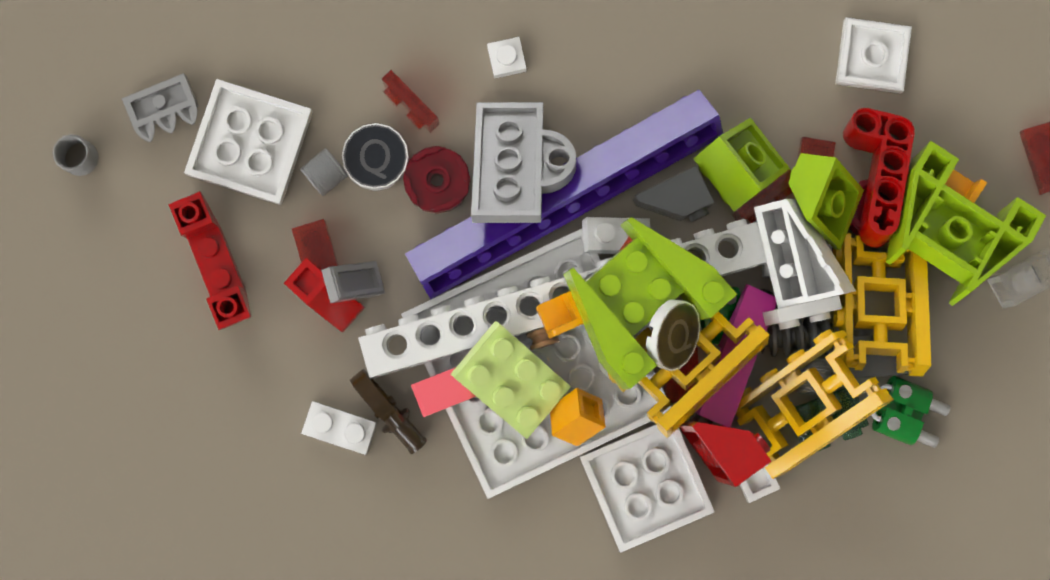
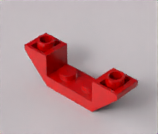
M199 191L168 204L180 235L188 240L210 295L206 300L218 330L251 318L245 286L223 231L202 192Z

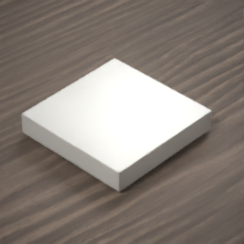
M846 17L843 21L835 85L901 94L905 86L912 27Z

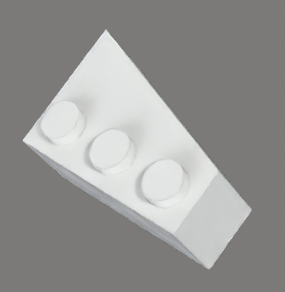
M784 199L754 207L778 309L856 291L825 239L805 219L796 199Z

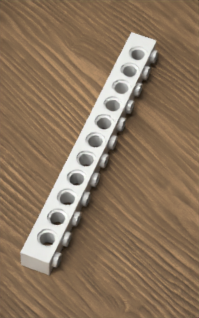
M746 219L727 224V230L719 233H714L713 228L693 234L695 240L682 243L681 238L670 240L687 251L694 250L700 253L702 260L713 266L722 277L767 263L758 223L747 224ZM721 241H728L734 246L735 254L732 258H725L719 253L718 245ZM611 258L596 262L597 268L584 272L582 267H577L575 270L586 281ZM546 276L530 281L531 287L518 291L517 286H512L497 291L498 297L486 301L484 295L465 300V307L452 310L451 305L431 310V317L419 320L418 315H412L399 319V326L386 329L385 324L365 329L366 336L359 337L358 339L369 378L374 379L471 350L492 326L487 321V314L495 307L502 308L506 312L507 318L502 326L514 337L544 328L538 313L534 316H526L521 312L520 304L526 298L537 300L539 305L553 299V293L557 289L564 288L569 290L565 278L551 281L550 277ZM461 317L470 318L474 324L472 332L465 336L458 335L454 329L455 322ZM430 326L436 327L440 331V339L434 345L424 344L421 337L423 330ZM396 336H403L407 342L406 350L400 355H393L389 350V342Z

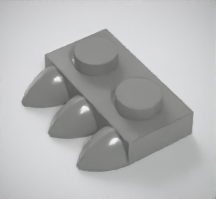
M184 73L122 98L135 132L147 142H152L155 124H158L164 131L173 134L177 115L191 125L195 124L197 118V107L199 105L189 80Z

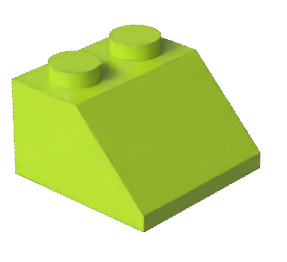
M751 117L720 135L693 158L698 164L701 173L711 181L720 193L722 200L734 212L791 170Z
M800 153L797 163L791 171L788 184L805 219L834 249L840 250L864 189L836 157Z

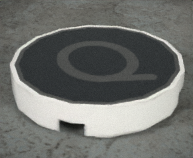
M374 123L363 125L351 133L344 143L342 160L343 167L352 181L362 188L377 191L390 188L403 177L409 163L408 147L400 133L390 126Z
M668 300L657 309L650 321L649 327H653L651 337L647 336L646 348L647 354L657 364V367L673 371L685 365L694 353L699 339L700 320L699 313L693 304L684 300Z

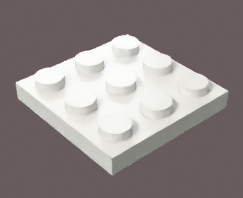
M216 79L184 174L282 206L313 110Z
M655 424L580 456V460L620 553L715 512L679 428L670 437L666 438L657 429Z

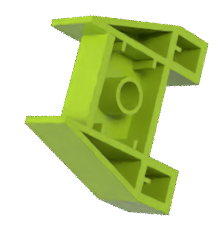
M930 141L913 158L909 165L900 222L897 230L890 237L886 263L891 265L907 249L911 250L960 282L949 301V304L953 306L1034 240L1047 215L1019 197H1016L1004 207L996 217L945 185L959 158Z
M632 217L620 225L632 241L586 281L574 267L563 274L600 364L622 389H631L657 366L633 336L651 321L653 315L662 304L681 296L684 301L695 306L699 313V319L704 320L714 316L737 295L713 266Z

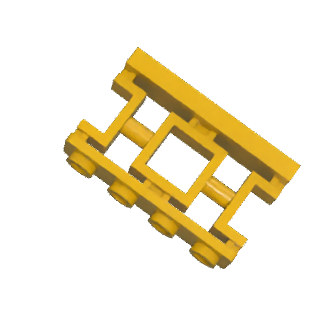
M847 233L841 249L833 248L834 256L851 284L852 255L853 265L872 266V277L857 276L853 283L856 291L839 295L842 309L834 311L833 324L834 327H839V331L844 330L848 335L846 337L847 341L853 344L854 314V328L873 329L874 341L859 340L854 350L852 349L841 357L848 368L862 371L866 365V355L896 356L897 373L909 371V376L923 377L932 365L927 261L907 249L906 252L889 265L886 263L887 253L864 251V245L860 236L856 235L855 238H851V233ZM905 261V279L886 278V267L900 268ZM865 291L894 292L895 316L865 315ZM907 325L908 343L888 342V330L902 331Z
M718 311L709 318L711 322L699 332L697 345L708 356L688 375L685 376L679 369L668 371L661 368L650 379L645 376L638 382L658 402L647 412V416L657 425V429L666 438L670 437L768 344L770 334L760 325L758 327L755 326L754 321L750 317L736 329ZM649 327L644 329L635 339L646 352L647 336L651 337L652 330ZM721 331L735 344L747 335L740 344L714 366L721 358V352L711 341ZM608 373L609 379H610L613 383H616V384H617V382H616V381L611 377V375ZM673 378L686 391L697 382L693 388L663 414L670 406V400L659 390L664 384ZM618 385L619 389H620L622 392H624V391L626 390V389H622V388Z
M828 329L813 339L814 347L807 352L804 349L795 352L786 359L788 365L780 371L775 368L767 372L759 379L762 383L754 390L748 387L743 392L736 411L737 422L742 426L755 419L772 444V447H770L771 451L766 453L771 462L765 467L772 479L784 475L894 400L886 388L881 389L879 387V381L876 377L868 379L861 385L858 383L841 358L855 348L851 342L847 341L846 337L848 335L844 330L832 332L831 329ZM835 346L836 349L825 357L835 372L832 376L824 381L815 367L807 369L803 373L800 371ZM809 381L826 406V409L805 423L787 395ZM779 385L782 387L771 395L781 411L771 418L763 405L754 407L751 410L748 409V407ZM844 385L853 399L867 392L869 395L867 398L835 420L833 419L832 415L843 408L833 394L835 390ZM789 423L798 437L811 430L813 435L780 457L778 452L789 444L779 429Z

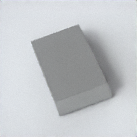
M376 261L332 266L321 270L330 303L376 297L385 293Z

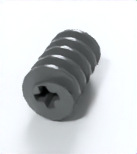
M805 317L803 323L801 318L799 319L800 326L779 330L778 324L769 325L766 331L770 334L769 341L761 350V354H763L766 347H769L772 357H776L779 348H783L785 358L791 355L793 348H796L797 351L804 349L806 352V349H811L815 346L813 339L828 329L834 332L832 322L829 324L828 319L810 323L809 317ZM833 347L825 352V357L833 352Z

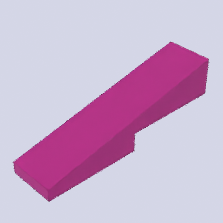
M746 284L729 322L737 329L750 317L754 321L755 326L758 327L760 325L767 331L768 326H765L762 312L775 310L777 304L775 296ZM723 333L718 344L721 347V358L714 366L740 344L747 335L735 344ZM757 355L695 413L725 427H731Z

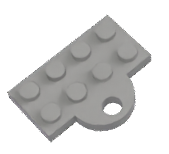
M543 102L477 103L471 207L472 223H541L542 194L560 190L572 180L576 171V152L574 146L562 134L551 130H543ZM556 157H564L568 160L562 166L553 165L550 161Z

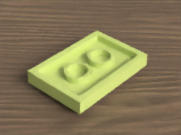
M497 321L492 324L450 374L526 439L529 438L571 388L567 382Z

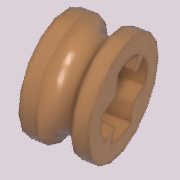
M545 328L526 334L527 338L532 340L531 351L560 342L559 337L549 338Z

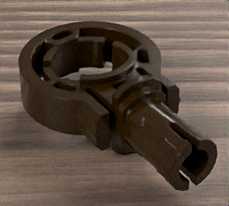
M364 369L350 379L355 390L375 413L374 416L377 419L380 418L385 423L382 427L384 433H394L410 454H414L425 445L427 439L420 434L408 419L410 410L404 408L400 411L396 406L397 403L391 395L388 396L374 379L369 378V374Z

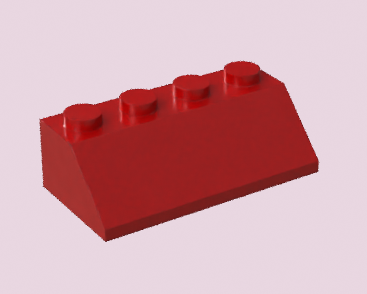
M684 422L679 427L718 482L737 487L771 462V459L766 454L771 449L758 432L754 434L748 430L701 422Z

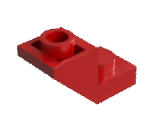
M305 258L284 282L307 306L341 332H344L365 308L357 299L330 303L322 271L308 258Z

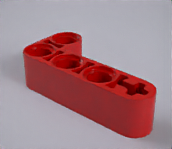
M861 108L854 112L843 131V138L850 147L873 153L859 226V236L865 245L878 248L890 239L899 226L915 128L912 122L903 116L871 108ZM857 125L864 127L867 132L860 130ZM890 134L896 135L899 140L894 139ZM884 163L893 166L894 170L887 168ZM879 193L885 194L890 201L884 200L880 197ZM879 217H882L879 223H877V219Z

